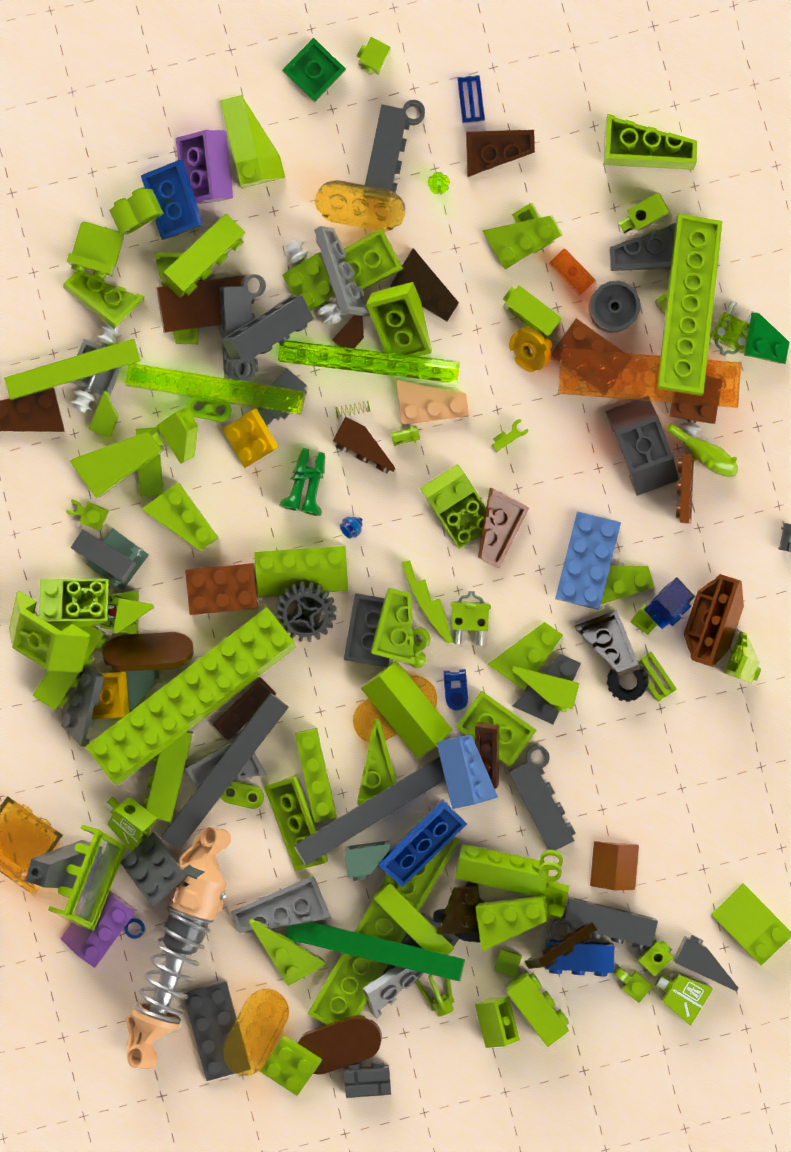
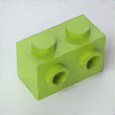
M509 996L492 997L475 1004L485 1048L504 1047L520 1040Z

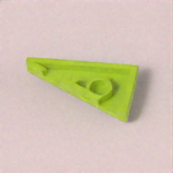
M380 719L373 720L357 798L358 806L397 782Z
M254 919L249 920L252 929L287 986L326 965L323 958L314 956L306 948L298 946L284 935L267 928V925Z

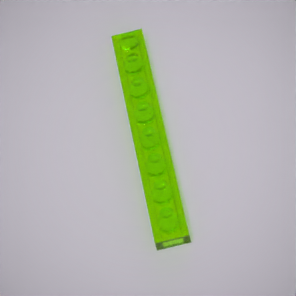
M290 340L279 343L278 362L455 384L458 383L460 361Z
M135 363L128 365L125 385L129 387L302 415L306 397L304 391Z

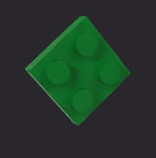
M313 37L285 66L282 72L313 102H316L346 71V68Z

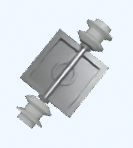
M108 324L106 327L101 326L104 333L97 337L104 344L98 345L83 339L77 355L117 344L115 341L117 336H122L119 333L120 329L117 327L113 329ZM122 367L71 382L83 387V390H85L74 391L77 399L70 401L74 403L73 408L86 413L87 409L92 410L88 406L90 401H95L94 396L89 394L92 391L100 395L107 391L111 396Z

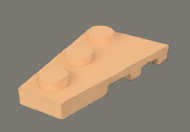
M396 380L402 425L469 417L466 393Z

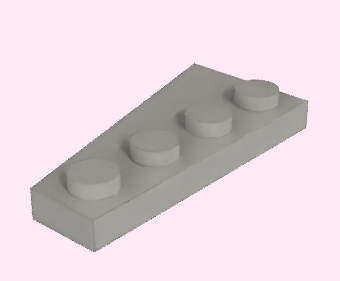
M314 876L231 911L240 934L254 931L249 923L251 919L260 921L267 925L269 929L331 919Z

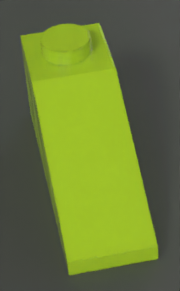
M512 666L511 670L546 701L554 705V710L566 713L567 709L573 710L580 683Z

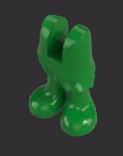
M303 448L292 472L294 475L290 478L294 481L292 491L288 497L280 501L279 507L299 511L305 480L309 479L301 512L313 516H321L322 510L318 506L316 498L320 479H324L326 456L325 453L319 451L315 460V468L308 467L306 464L309 460L310 449Z

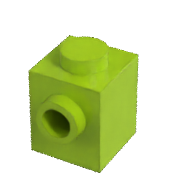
M370 37L367 45L362 44L357 54V57L360 58L358 65L362 66L361 70L370 75H373V73L379 75L391 52V47Z
M655 939L652 947H647L637 959L655 977L674 958L670 953L673 949L664 940L659 943Z

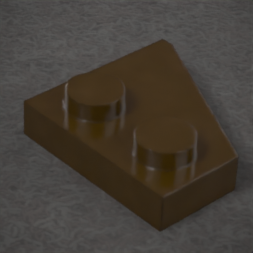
M478 886L453 888L450 902L443 913L446 915L442 926L437 928V934L478 932L476 913Z

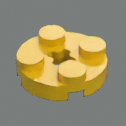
M530 326L523 327L511 336L509 349L510 352L514 351L516 356L514 360L522 369L528 372L540 371L549 364L552 343L547 337H544Z

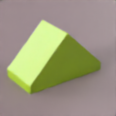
M119 598L114 632L118 634L154 609L155 606L152 603Z

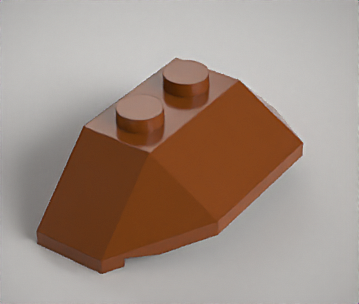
M720 574L716 579L697 591L684 631V637L692 661L714 667L730 649L744 608L741 580Z

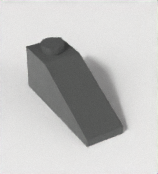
M684 935L673 961L737 992L739 987L703 944L704 940L694 935H691L690 938Z

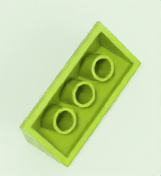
M396 660L361 687V690L417 758L436 748L437 742L443 741L453 730Z
M297 774L264 786L294 871L327 863L328 858L324 854L306 866L294 847L295 844L318 831Z

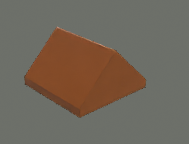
M594 841L590 886L614 891L635 890L639 845Z

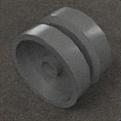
M609 281L602 284L592 294L588 304L589 316L592 323L600 330L608 333H619L630 327L637 319L640 312V299L637 292L629 284L621 281ZM614 302L618 304V310L616 311L611 309V305Z

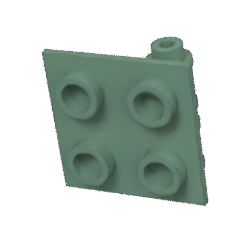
M112 528L103 542L137 563L126 581H120L90 560L86 565L105 579H109V583L123 591L149 554Z

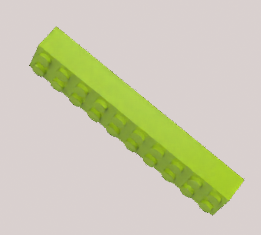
M266 607L85 747L109 779L118 786L297 648V646L268 607Z

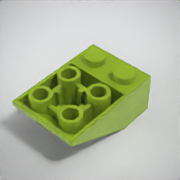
M458 464L420 488L458 549L482 535L486 507Z
M40 579L39 617L60 631L71 624L78 628L108 622L109 579Z

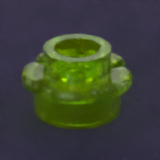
M435 172L433 176L429 177L428 186H430L432 193L443 194L449 189L450 179L447 175H444L442 172Z

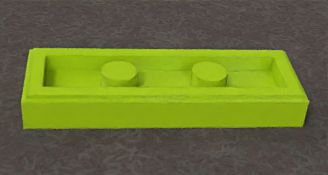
M157 427L135 429L136 435L147 431L159 434ZM160 453L138 469L141 497L163 494Z

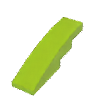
M411 560L401 562L419 606L448 644L453 643L441 599L431 601L426 580L416 581Z
M390 882L373 897L423 949L447 955L455 949L443 935L437 934L436 927Z

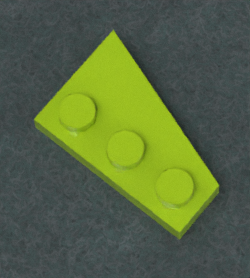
M553 215L482 230L504 269H508L563 235Z
M76 271L63 283V288L113 329L121 324L145 298V296L138 293L137 295L125 291L126 288L121 286L115 287L105 283L104 279L85 271Z
M610 565L601 604L655 588L649 567Z
M387 588L371 654L415 665L411 593Z
M543 622L487 665L525 690L528 684L511 670L512 666L538 672L563 634L546 622Z

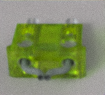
M735 301L730 302L726 312L723 311L714 330L710 333V339L715 341L716 347L720 349V354L726 356V354L733 355L737 352L744 354L747 336L743 334V331L748 333L751 313L746 322L734 317L733 314L738 306V303ZM722 321H726L727 326L723 325ZM718 343L727 346L735 351L727 350L724 352L722 346H720Z

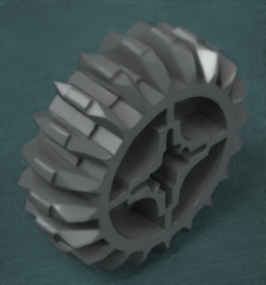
M302 581L300 588L296 584H292V591L286 588L284 590L285 596H279L281 603L276 604V609L279 611L276 612L275 616L280 619L279 623L285 626L284 629L287 633L291 631L290 637L292 639L298 635L300 642L303 641V637H307V641L310 643L312 636L319 640L321 637L320 632L327 635V628H333L332 621L336 620L334 612L337 611V607L332 605L334 598H327L329 596L328 590L321 593L322 585H318L316 589L313 588V582L309 583V587H305V583ZM305 597L316 599V601L309 602L305 599ZM296 599L298 608L288 615L287 609L291 602ZM303 608L307 609V611L310 610V617L305 615V613L302 614ZM324 609L325 615L323 619L316 624L314 616L319 613V610ZM304 622L308 627L299 626L295 623Z

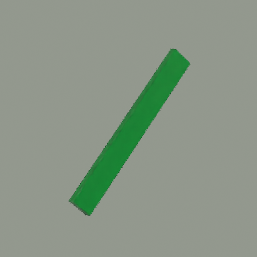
M316 922L289 925L285 936L292 941L459 982L461 981L465 963L463 958Z

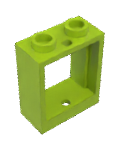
M520 285L516 289L511 287L502 299L505 301L503 308L527 326L540 332L544 337L548 338L562 319Z

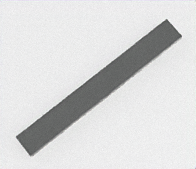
M272 693L267 696L161 835L162 839L179 851L287 711L289 708L287 704Z
M440 756L295 844L294 847L303 863L307 866L443 782L445 776Z

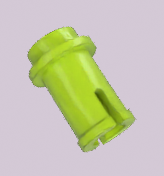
M412 425L408 429L391 432L394 446L412 441L416 443V440H420L418 428Z

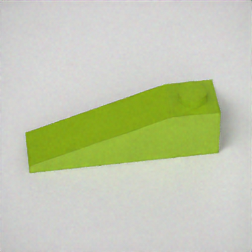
M239 95L220 100L241 188L285 178L278 151L244 97Z
M740 631L724 674L752 684L753 680L757 681L760 675V661L748 634Z

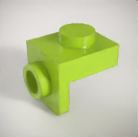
M547 882L544 896L546 895L549 917L562 919L569 885Z

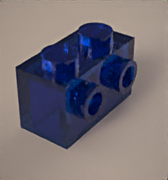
M676 577L663 587L643 610L661 629L665 628L668 624L674 626L682 618L679 614H685L692 607L690 602L694 599L695 595Z

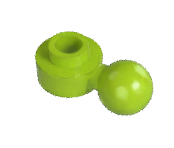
M416 627L412 629L415 665H410L414 668H421L426 663V655L422 650L429 646L431 638L425 628Z

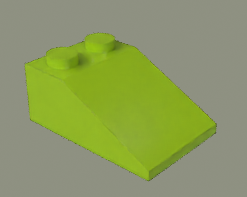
M410 282L372 292L366 307L390 364L432 353L422 303L414 283Z
M744 883L711 913L761 966L791 938V931Z

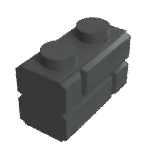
M384 1061L371 1062V1066L363 1067L362 1063H355L349 1065L348 1068H344L346 1098L391 1095L389 1065H384Z

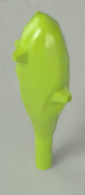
M672 423L667 426L666 431L688 447L694 455V461H699L708 470L724 477H733L737 474V457H731L723 448L713 445L706 440L686 434Z

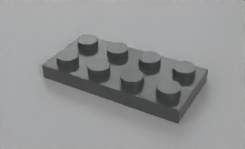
M227 981L185 992L189 998L184 999L206 1081L250 1070V1063Z

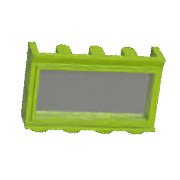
M81 825L80 829L93 834L90 846L82 843L75 845V851L86 856L81 867L70 864L66 868L69 874L77 876L73 889L65 886L58 888V894L69 898L65 909L61 910L49 906L48 911L77 926L94 931L127 846L99 829Z

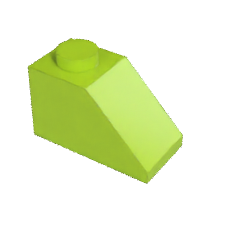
M185 407L156 425L180 464L195 456L198 425L195 422L194 416Z

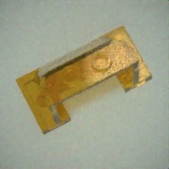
M9 796L0 805V872L35 896L41 886L26 881L31 859L53 851L63 837V834L51 827L48 820L42 817L38 818L28 806L18 804Z

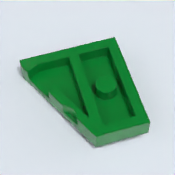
M751 313L744 356L786 364L790 342L760 313Z

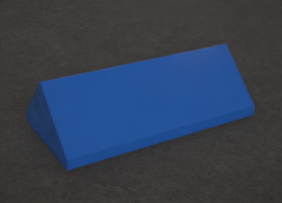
M442 799L385 855L378 866L400 886L404 887L467 823Z

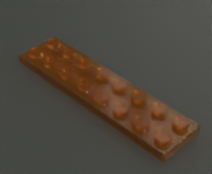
M561 348L558 394L738 408L742 362L707 360L704 394L699 396L657 389L660 356Z

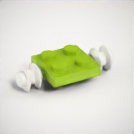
M295 240L285 246L287 250L283 253L289 254L291 258L288 262L296 263L297 266L285 272L282 276L293 295L303 296L310 311L318 306L322 307L318 315H324L325 320L323 324L328 323L331 326L341 320L340 315L342 313L336 311V303H329L328 301L335 297V293L330 285L328 271L323 264L322 253L318 252L305 260L304 258H306L309 251L302 250L301 246L304 242L298 243Z

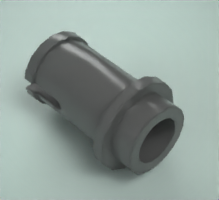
M784 523V526L781 527L783 531L778 550L791 552V524Z

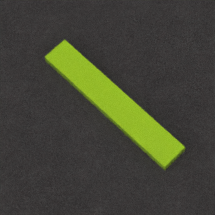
M130 339L4 377L9 398L13 400L141 361L135 339Z

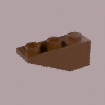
M345 416L333 439V442L337 443L335 448L345 453L351 450L357 454L355 458L366 464L369 460L376 463L375 468L386 474L389 471L394 472L395 466L368 429Z

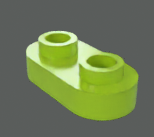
M203 395L190 397L186 405L188 411L195 418L216 422L228 420L232 413L231 405L226 400ZM197 402L202 403L203 407L200 411L194 409V405ZM218 407H224L225 412L223 415L216 413Z
M232 781L227 788L235 791L234 796H228L226 791L221 796L225 803L250 809L260 807L264 801V792L261 788L237 781ZM252 793L257 796V800L254 802L248 798Z

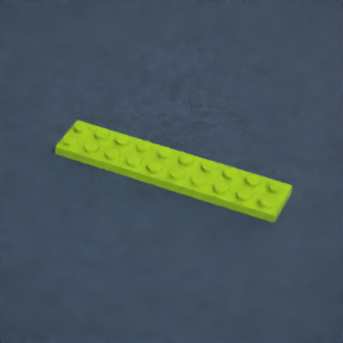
M454 837L404 887L400 886L387 874L377 893L390 882L420 910L460 839ZM374 898L354 931L398 943L402 942L407 933ZM342 953L309 1009L308 1014L326 1025L359 1015L367 1002L363 988L370 982L380 978L388 964Z

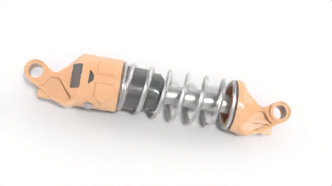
M205 828L200 835H196L193 846L179 858L180 866L187 874V877L168 894L169 902L166 909L169 916L167 921L161 924L165 935L155 941L158 948L167 954H154L150 957L152 964L160 970H151L144 974L147 981L155 986L143 987L139 990L141 997L149 1003L135 1004L131 1014L126 1017L129 1032L126 1044L128 1046L127 1061L133 1068L152 1069L155 1067L158 1058L153 1042L163 1035L177 1030L180 1026L181 1019L179 1016L183 1015V1012L169 1006L173 995L182 999L189 998L187 994L175 991L178 979L190 983L194 982L193 978L180 974L184 962L194 966L200 965L198 961L186 958V955H192L198 949H205V946L200 943L203 942L205 934L211 932L208 925L213 923L216 915L221 912L226 897V892L224 891L227 882L220 872L215 857L217 853L226 849L231 843V835L225 829ZM166 958L164 966L156 962L154 959ZM158 974L161 976L157 983L149 975ZM155 991L153 999L147 997L143 992Z

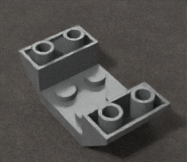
M648 396L605 411L612 432H615L628 467L629 478L636 496L679 481L669 444L659 417Z

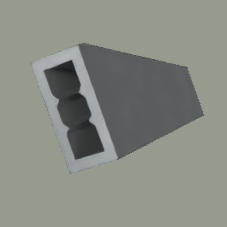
M80 840L32 858L26 881L45 888L65 886L73 889L77 876L69 874L66 868L70 864L82 866L86 855L75 851V845L82 843L90 846L91 842ZM102 846L98 849L83 890H88Z

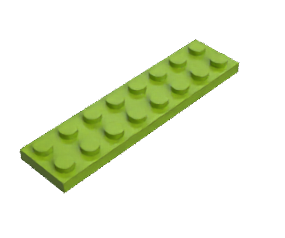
M680 213L676 216L657 389L699 396L704 394L723 221Z

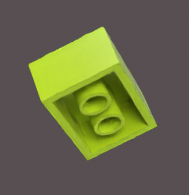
M525 970L506 984L505 989L545 1045L549 1047L569 1032L567 1027L569 1021L561 1009L556 1011L554 1008L556 1004L548 991L542 992L540 989L542 985L534 973L529 974Z

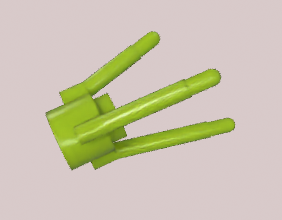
M428 976L435 994L433 1000L419 980L415 982L429 1003L431 1011L435 1010L438 1017L449 1014L454 1010L452 1003L455 1001L452 996L450 979L445 978L446 996L445 993H439L433 976Z

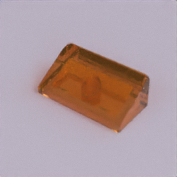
M565 248L548 263L579 296L596 281Z

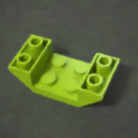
M21 591L16 592L9 625L12 648L46 670L81 672L90 634L74 624L60 631L34 614L37 601Z

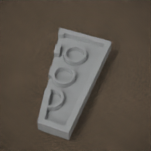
M325 226L314 229L317 237L316 243L321 250L323 264L328 271L330 285L337 299V307L342 314L369 316V311L362 298L365 296L362 287H357L353 279L355 272L352 266L344 260L346 253L335 229Z

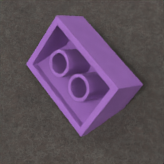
M202 130L177 137L178 160H183L196 203L204 204L232 199L233 191L226 130Z
M109 891L94 931L71 923L60 939L78 957L95 968L137 909L112 891Z

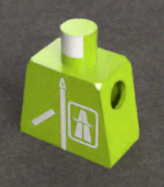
M112 796L104 804V807L112 814L108 826L131 851L148 837L157 820L152 813L132 798H127L121 804Z
M678 972L672 980L661 974L655 983L656 987L664 991L661 998L662 1002L690 1026L713 990L709 984Z

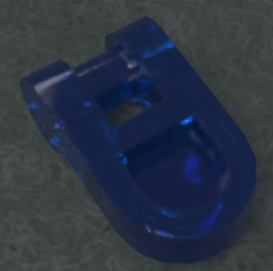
M459 669V672L443 671L446 704L452 710H462L468 703L466 669ZM451 681H460V687L451 688Z

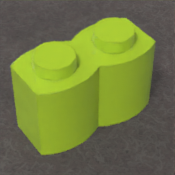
M138 188L132 192L133 196L127 200L122 198L113 203L114 207L109 212L121 235H128L164 214L152 189Z

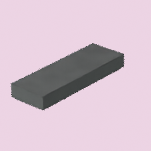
M84 529L81 530L71 546V549L122 582L126 581L137 564Z

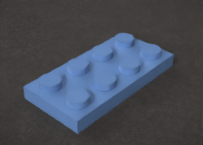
M577 511L555 600L595 610L600 609L621 522Z

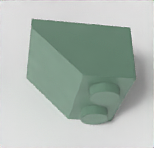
M389 840L345 846L344 852L348 878L353 877V881L367 879L366 875L372 874L390 850Z

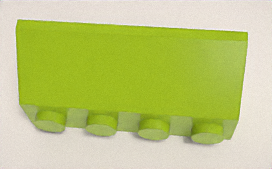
M345 546L254 552L258 597L285 595L284 590L286 588L292 591V584H296L300 588L302 581L305 583V587H309L310 582L314 583L313 588L315 589L318 585H322L321 593L326 590L329 592L348 591Z

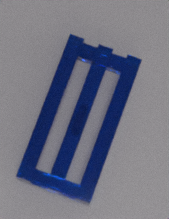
M480 75L463 78L457 77L462 124L485 121ZM474 81L476 82L479 117H475L472 82ZM467 82L471 118H466L463 83Z

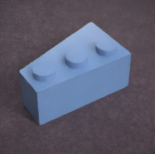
M471 734L437 742L452 809L498 798Z

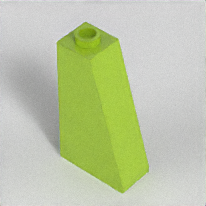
M147 431L70 460V463L95 498H101L165 450L162 446L164 441L157 432L154 434L152 431Z

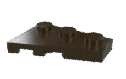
M593 922L585 923L559 940L561 942L559 945L555 943L543 949L542 956L537 958L530 957L524 962L528 969L541 967L547 969L557 963L556 958L560 955L564 957L575 950L573 946L579 942L584 944L592 939L593 936L591 934L597 931V928Z

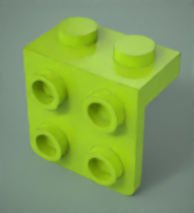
M84 221L80 224L73 251L68 254L66 262L71 265V269L84 272L87 269L93 271V275L106 279V276L113 277L124 235H121L119 231Z

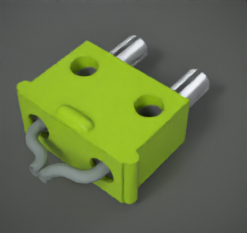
M468 591V594L462 595L458 601L450 602L452 607L451 629H454L453 643L457 644V630H459L458 645L461 644L462 630L477 631V646H479L481 631L480 646H483L484 631H488L491 604L484 602L482 597L475 595V591ZM472 593V596L475 599H479L480 602L462 601V599L470 597ZM459 617L462 619V622L456 623L455 619ZM479 619L485 620L484 624L482 625L478 624L477 622Z

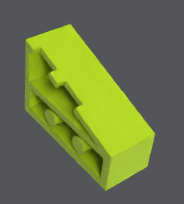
M179 482L142 508L143 511L199 551L204 550L219 539L217 533Z
M546 895L479 903L476 906L481 951L483 952L546 922L549 919Z

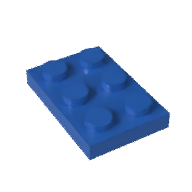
M177 160L141 175L144 188L153 190L164 213L155 219L161 240H167L203 226L183 160Z

